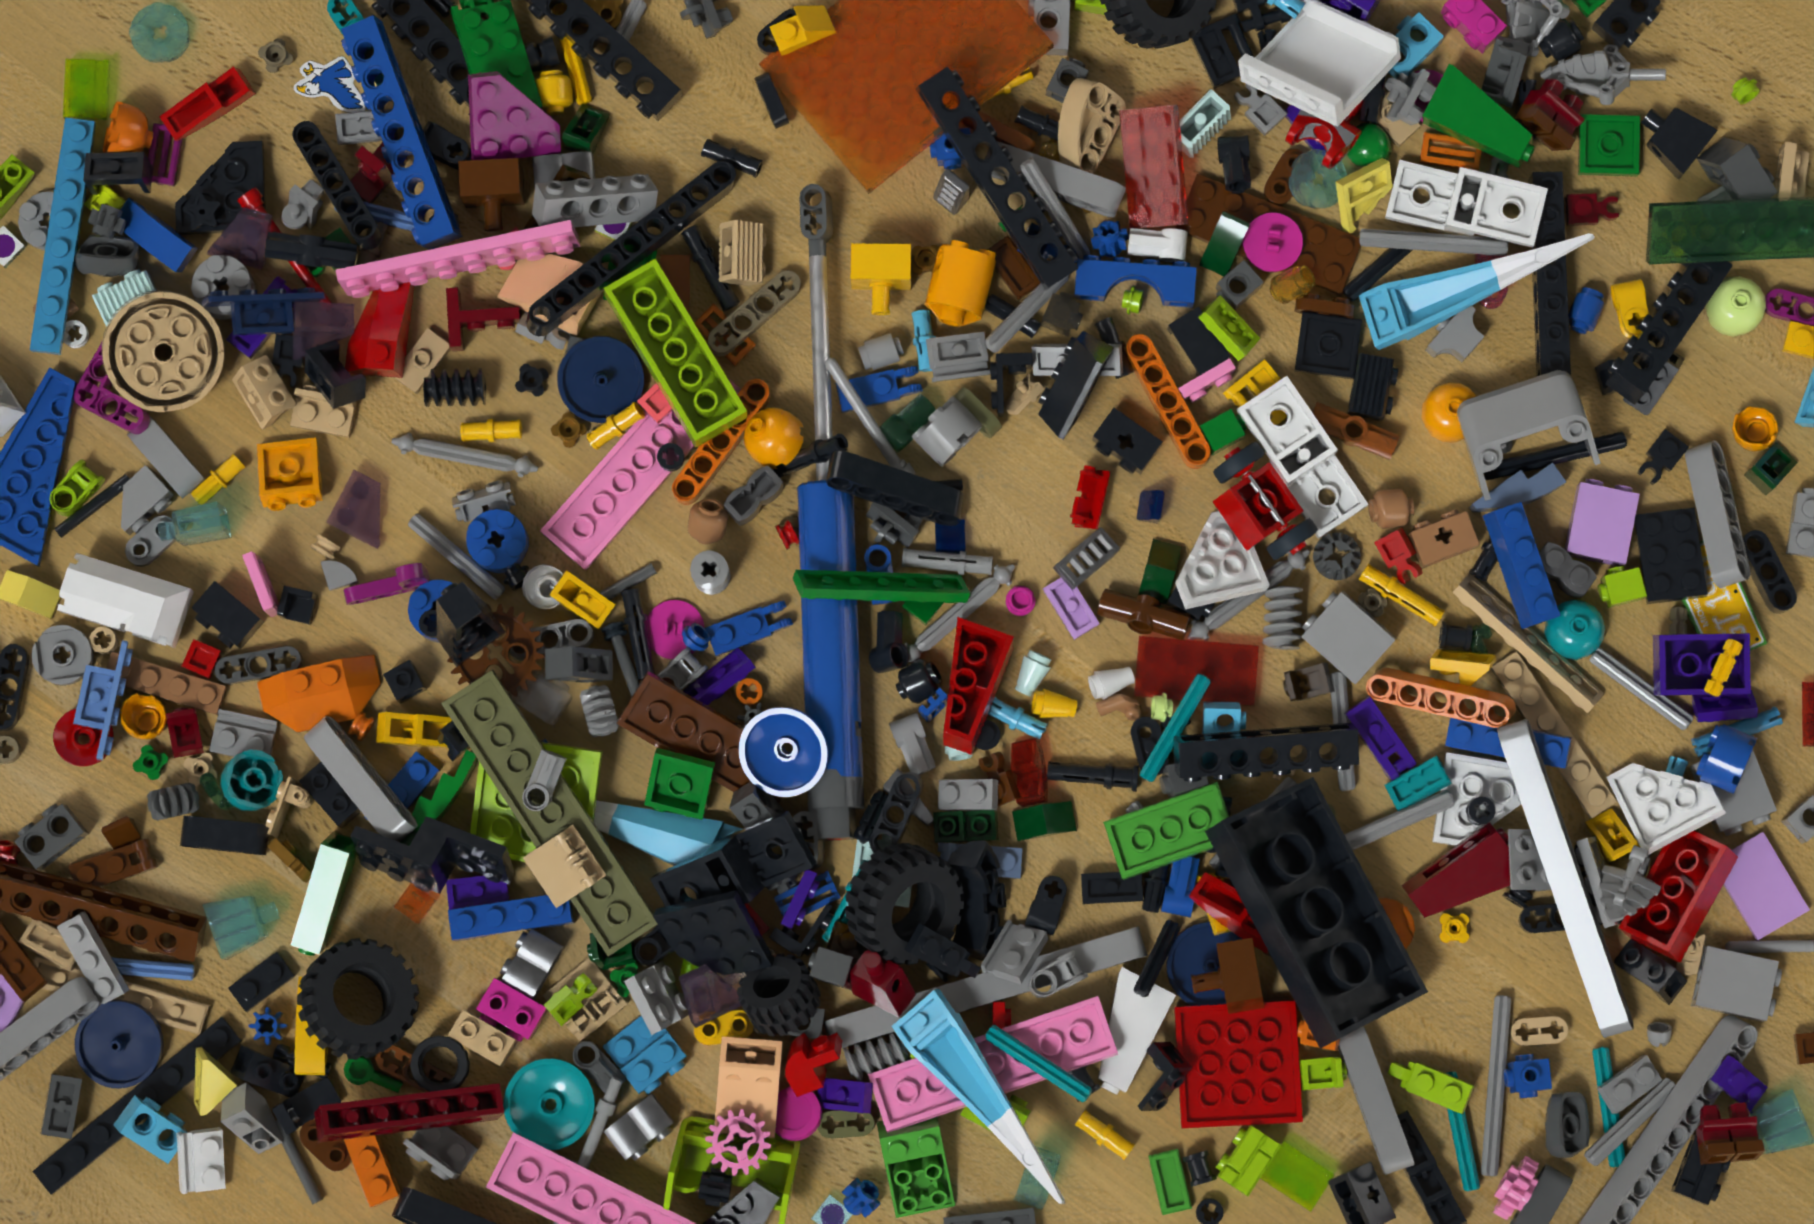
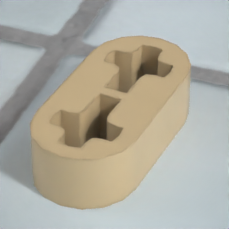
M1556 1016L1523 1018L1512 1023L1509 1035L1511 1040L1519 1046L1556 1044L1566 1038L1568 1026L1564 1019ZM1551 1021H1555L1556 1026L1562 1028V1032L1557 1033L1556 1039H1553L1550 1033L1541 1034V1028L1550 1027ZM1522 1023L1525 1024L1526 1029L1536 1028V1034L1528 1035L1526 1041H1522V1037L1516 1036L1515 1033L1516 1030L1521 1028Z

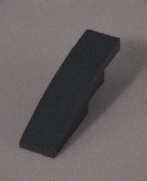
M1408 1110L1398 1115V1119L1414 1161L1413 1166L1403 1170L1432 1224H1467V1220L1440 1172L1436 1160Z

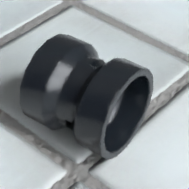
M552 36L543 38L540 43L529 42L524 44L532 73L540 71L546 65L552 67L560 65Z

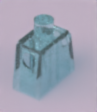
M218 502L173 511V521L158 524V533L161 541L176 539L183 546L232 538L227 509ZM193 522L192 529L187 531L188 525Z
M253 896L203 904L220 958L223 960H228L266 939L268 934L264 924L280 919L275 902L258 907Z
M1786 1089L1750 1112V1116H1757L1756 1129L1759 1140L1762 1139L1765 1149L1763 1154L1814 1143L1793 1089Z
M1035 1146L1054 1180L1061 1155ZM1025 1167L1013 1200L1042 1210L1049 1192Z

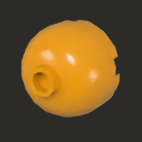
M1448 382L1436 386L1428 393L1422 404L1421 418L1432 437L1442 442L1456 443L1464 439L1457 418V409L1463 401L1477 396L1471 388L1461 383Z
M776 407L762 409L748 421L743 439L746 450L757 463L764 467L769 466L771 469H778L775 466L781 463L787 465L796 457L803 444L804 437L800 435V426L803 428V424L797 416Z

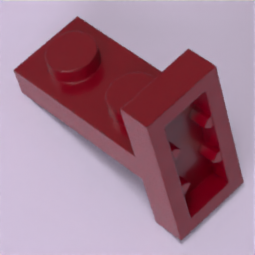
M383 142L373 154L363 146L355 154L359 161L357 166L360 170L350 181L359 196L371 204L392 181L391 175L394 174L391 163L388 164L382 154ZM407 157L404 161V165L409 161Z
M458 287L446 288L449 347L452 352L464 351V327H467V330L472 332L484 331L485 326L497 325V329L501 330L513 329L522 317L519 307L462 311L461 292Z

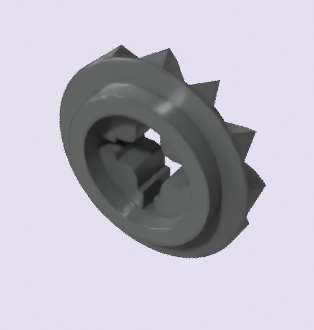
M1342 532L1329 533L1322 537L1314 548V565L1318 572L1328 579H1346L1353 575L1361 562L1360 547L1352 537ZM1332 544H1334L1339 552L1349 551L1342 558V568H1340L1336 560L1325 561V559L1333 554Z

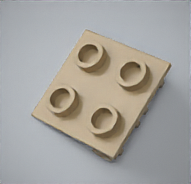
M288 776L286 782L282 781L276 794V798L280 799L276 811H270L266 821V827L269 828L267 834L279 838L290 805L308 808L313 803V797L307 790L299 787V781Z
M571 825L523 857L556 908L606 876L603 868L574 825Z
M589 958L543 994V997L548 1001L554 993L558 992L565 985L571 988L575 979L582 973L597 987V991L591 997L584 998L581 1001L584 1006L565 1023L566 1027L575 1035L579 1042L583 1041L627 1005L596 964L591 962Z

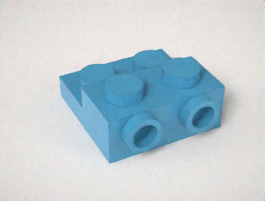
M642 1016L602 1046L638 1094H641L643 1091L647 1095L653 1092L662 1084L659 1079L667 1072L673 1076L686 1065L683 1060L688 1057L666 1028L651 1035Z

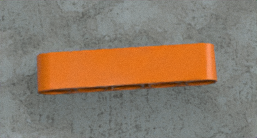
M1144 334L1133 335L1128 340L1125 351L1133 371L1183 462L1192 469L1202 468L1210 457L1211 450L1208 442L1150 338ZM1142 343L1147 347L1148 352L1144 356H1136L1131 351L1132 345ZM1150 369H1156L1161 373L1162 378L1158 382H1150L1147 380L1145 373ZM1164 395H1171L1174 397L1176 405L1170 409L1164 408L1160 404L1159 399ZM1178 421H1185L1190 426V432L1184 435L1178 434L1174 429V424ZM1192 447H1199L1204 451L1205 456L1202 460L1194 461L1189 457L1188 450Z
M749 380L737 394L747 410V420L743 424L734 425L719 434L725 435L730 439L728 446L723 449L716 448L713 445V441L717 437L715 436L698 447L672 484V491L679 503L691 505L699 499L743 439L748 421L768 405L770 391L768 385L763 380ZM752 388H762L765 391L764 397L759 401L751 400L748 397V393ZM701 459H708L712 462L711 469L706 473H700L696 470V464ZM683 483H690L694 486V492L691 496L682 497L678 494L679 486Z
M1392 668L1378 669L1366 684V691L1374 700L1493 728L1505 726L1516 711V704L1508 695ZM1377 679L1385 680L1388 683L1389 689H1381L1377 684ZM1406 685L1413 686L1417 690L1418 696L1409 695ZM1435 692L1443 693L1447 698V703L1439 702L1435 697ZM1464 699L1473 700L1476 704V710L1468 709L1465 706ZM1493 706H1501L1505 710L1506 716H1498L1494 712Z

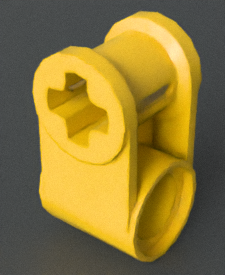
M1638 279L1611 285V297L1621 333L1629 339L1632 335L1638 337L1641 330H1636L1634 325L1629 326V322L1632 318L1636 322H1641L1649 314L1643 281Z

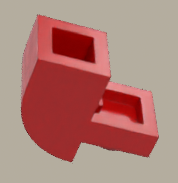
M837 1032L828 1036H819L812 1042L803 1033L791 1043L785 1075L796 1097L824 1087L827 1072L824 1064L840 1059L843 1041Z

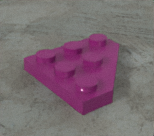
M498 71L468 74L471 160L525 158L561 153L560 125L555 119L538 107L536 103L512 85Z

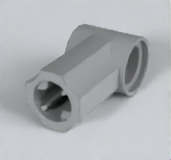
M917 712L889 723L898 748H901L910 772L920 775L936 768L931 751L925 741L926 734Z
M541 750L527 788L522 795L523 804L531 811H540L551 803L553 792L567 758L552 751ZM537 788L544 792L545 801L543 804L532 802L530 798L532 789Z

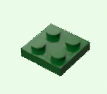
M1580 114L1585 120L1579 125L1578 175L1638 177L1640 116Z

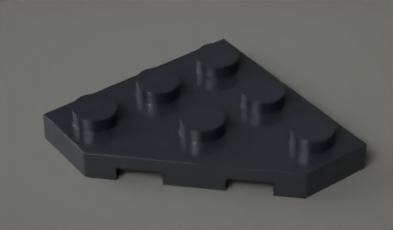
M263 141L232 142L225 149V153L214 165L211 164L186 195H183L175 203L176 233L187 235L265 231L254 213H249L247 209L243 210L237 201L246 192L257 187L263 195L261 199L264 204L262 206L266 210ZM199 192L204 195L207 201L220 202L221 206L216 211L215 216L217 227L202 225L198 229L192 230L191 217L183 212V207L194 204ZM204 209L200 210V214L203 215L205 213Z

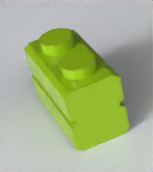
M1249 1125L1247 1130L1243 1127L1240 1128L1232 1140V1143L1236 1145L1230 1155L1224 1153L1215 1167L1219 1170L1218 1178L1247 1197L1281 1147L1279 1143Z

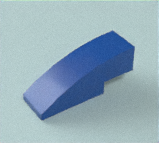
M129 197L120 209L123 211L121 219L127 221L124 233L174 272L182 273L198 248L176 233L174 228Z

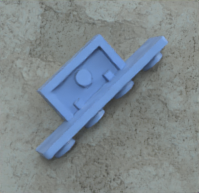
M124 640L121 643L116 670L86 665L73 722L75 725L102 730L96 757L97 760L103 761L104 754L110 755L114 738L108 737L110 726L117 725L120 708L115 707L117 695L123 696L127 680L121 678L124 666H130L133 649H128V641Z

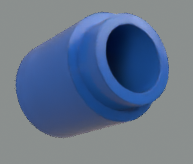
M1583 287L1581 292L1576 294L1568 314L1570 329L1580 334L1594 331L1605 305L1602 293Z

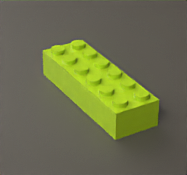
M656 258L604 287L605 298L695 448L747 419L745 406Z

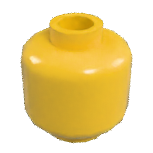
M560 70L540 73V77L535 80L542 102V110H546V113L549 115L564 114V109L573 104L571 79L563 75V71Z

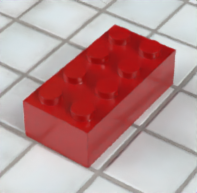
M1692 831L1664 846L1646 878L1654 881L1661 887L1658 896L1654 895L1649 901V905L1638 909L1635 915L1624 916L1618 928L1630 939L1680 963L1736 863L1738 856L1728 846L1696 831Z

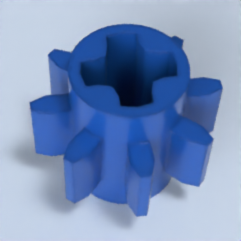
M1103 221L1097 228H1093L1092 247L1093 249L1099 248L1101 257L1104 255L1116 257L1122 250L1127 249L1125 242L1129 239L1127 229H1121L1119 221Z
M266 1007L264 1015L254 1012L253 1014L257 1020L255 1024L248 1025L249 1028L255 1029L257 1032L253 1039L259 1040L263 1036L265 1037L266 1045H271V1038L273 1037L282 1040L281 1028L288 1027L287 1024L281 1023L279 1020L283 1013L278 1012L273 1016L271 1015L272 1010L270 1007ZM264 1020H274L272 1024L273 1032L262 1031L265 1028V1025L262 1023Z
M856 1178L842 1191L846 1196L843 1200L844 1206L853 1215H860L862 1213L866 1218L881 1204L877 1200L879 1190L869 1180L861 1182Z

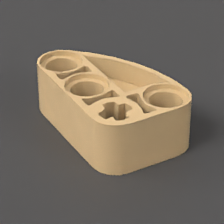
M1083 78L1075 79L1067 91L1059 119L1058 150L1060 163L1092 174L1097 170L1126 112L1125 101L1105 84Z

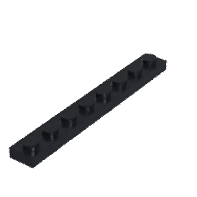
M221 1017L32 1172L51 1195L55 1194L125 1137L113 1124L134 1095L142 1100L147 1096L162 1107L195 1080L196 1048L202 1047L218 1061L238 1045L242 1039L225 1018ZM147 1114L138 1115L135 1119V1125H139L146 1120Z

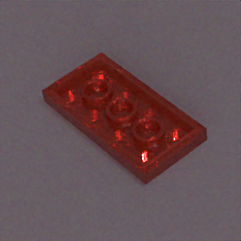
M1178 105L1119 110L1129 227L1139 229L1189 224Z
M1139 636L1134 697L1153 698L1154 695L1162 696V693H1166L1167 699L1182 701L1196 675L1202 674L1209 678L1211 683L1200 702H1240L1242 706H1254L1259 646Z

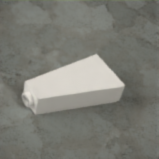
M1123 967L1118 972L1108 1024L1118 1055L1101 1061L1098 1079L1103 1081L1101 1087L1118 1095L1120 1090L1126 1093L1147 1052L1146 1050L1151 1045L1176 996L1154 984L1149 995L1141 997L1134 992L1139 975Z

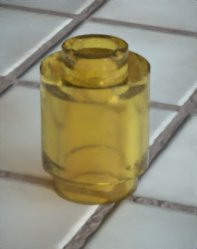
M1294 266L1271 279L1270 293L1276 301L1288 304L1309 293L1311 288L1315 286V277L1307 266Z

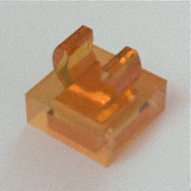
M410 883L394 905V908L419 925L437 900L415 887L413 883Z

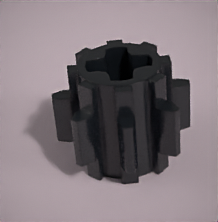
M711 1167V1172L703 1171L699 1188V1199H705V1205L720 1207V1202L727 1203L730 1197L733 1175L725 1174L726 1172L722 1173L720 1168Z

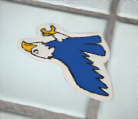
M343 56L325 65L307 61L300 67V73L305 78L294 85L296 93L310 98L329 97L333 105L342 111L351 113L365 111L366 106L362 96L353 84L355 77L351 66Z

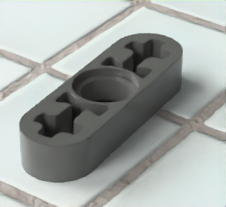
M291 646L223 657L216 663L215 675L221 682L228 685L261 680L282 672L301 668L303 658L301 653ZM287 652L292 657H296V661L291 663V668H287L285 664L281 663L276 664L277 671H273V662L270 655L275 654V660L284 659ZM256 657H263L267 662V668L261 674L253 673L250 667L252 660ZM245 659L244 668L248 676L243 677V671H236L232 673V678L228 679L227 675L221 673L222 670L226 669V663H230L233 667H241L240 660Z

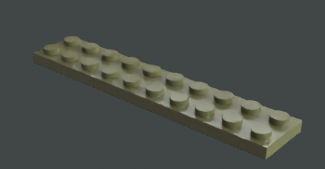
M494 670L489 671L442 702V706L535 847L538 848L571 825H574L606 873L605 877L570 900L607 956H610L656 926L657 923L653 917L654 913L562 773L553 792L552 801L547 807L540 811H531L523 804V792L527 788L541 750L546 749ZM535 788L532 789L530 798L535 804H543L545 794L542 790Z

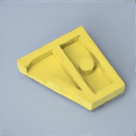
M1386 159L1376 160L1335 182L1342 231L1352 234L1357 229L1353 224L1363 213L1369 215L1376 207L1378 201L1384 198L1392 189L1390 162Z

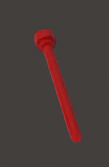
M257 187L252 188L237 199L243 210L247 209L249 213H254L267 233H282L262 206L264 204L261 199L263 195ZM288 261L307 288H315V292H324L305 265ZM324 292L325 299L318 302V304L324 311H330L333 308V303Z

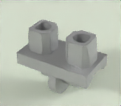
M1423 68L1419 73L1410 72L1408 76L1400 73L1398 79H1387L1385 87L1390 91L1387 99L1393 102L1386 118L1392 122L1402 120L1409 125L1419 123L1424 111L1416 106L1414 102L1417 98L1423 102L1430 101L1436 90V87L1428 80L1430 75L1428 71Z
M311 179L302 188L295 184L289 190L288 205L282 211L281 219L283 224L295 230L302 228L306 224L309 229H312L317 222V212L323 204L320 197L324 194V189Z

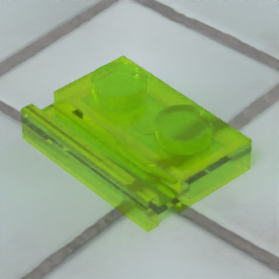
M65 59L64 119L66 117L82 120H108L109 60Z
M1283 1141L1280 1149L1260 1179L1311 1212L1327 1188L1328 1180L1332 1179L1334 1174Z

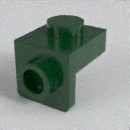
M590 933V944H587L588 956L591 962L594 961L602 970L636 962L634 940L610 956H607L593 933Z

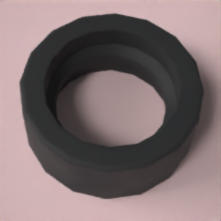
M438 1035L425 1039L416 1047L412 1054L410 1067L413 1078L418 1085L432 1092L456 1089L461 1086L468 1076L470 1061L468 1053L462 1044L450 1037ZM439 1046L452 1050L458 1061V1069L454 1077L442 1083L433 1082L428 1079L422 1067L423 1058L426 1053L432 1048Z

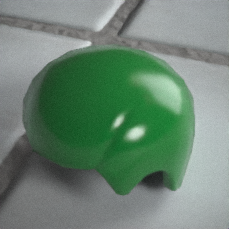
M1361 123L1356 126L1362 132L1353 148L1347 154L1351 162L1356 166L1365 167L1381 158L1388 161L1392 152L1391 139L1383 128L1372 123Z

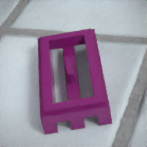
M153 123V139L148 153V160L153 167V171L160 131H165L158 176H153L152 171V183L175 187L183 139L179 141L174 140L168 178H165L171 134L164 124Z

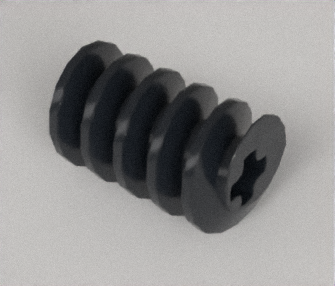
M458 368L454 369L452 377L448 376L446 369H442L440 377L436 376L434 369L430 370L428 377H424L423 392L426 407L430 406L432 398L438 407H441L444 398L448 406H453L456 398L460 406H465L468 398L472 406H477L480 398L483 404L486 405V379L482 368H478L476 377L472 376L470 368L466 369L464 377L460 376Z

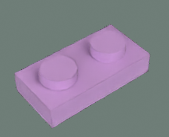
M1060 577L1043 588L1045 595L1073 640L1100 625L1077 587L1072 590Z

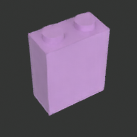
M1586 479L1585 483L1580 482L1576 487L1565 550L1573 558L1617 567L1624 566L1627 562L1640 494L1633 493V488L1624 485H1615L1614 489L1604 487L1603 482L1599 480Z

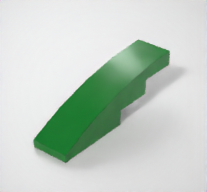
M466 750L455 777L445 773L442 774L431 800L422 796L419 797L412 813L418 826L400 843L410 846L426 816L440 821L449 811L467 784L478 762L473 752Z

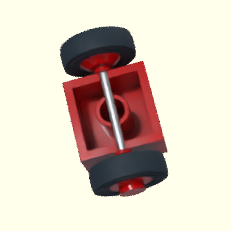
M1253 442L1242 450L1239 447L1233 449L1224 456L1226 461L1214 469L1213 473L1221 484L1242 476V481L1212 502L1246 551L1278 530L1280 532L1283 530L1278 534L1277 539L1266 548L1274 560H1278L1288 552L1294 555L1306 547L1305 540L1317 533L1318 528L1310 518L1300 524H1292L1287 527L1289 522L1304 512V510L1270 462L1254 473L1252 470L1249 472L1253 468L1254 463L1265 454L1261 446L1257 442Z

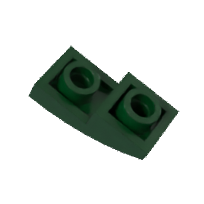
M1223 211L1199 265L1225 277L1232 266L1250 223Z
M997 810L933 812L935 843L999 840Z

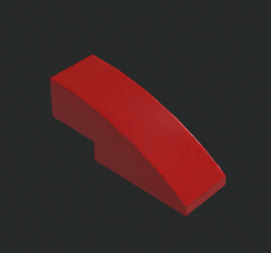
M233 66L210 84L207 82L159 117L174 140L179 141L224 116L251 98L256 92L242 71Z
M1205 872L1190 893L1189 898L1240 938H1252L1254 946L1268 954L1269 951L1236 889Z

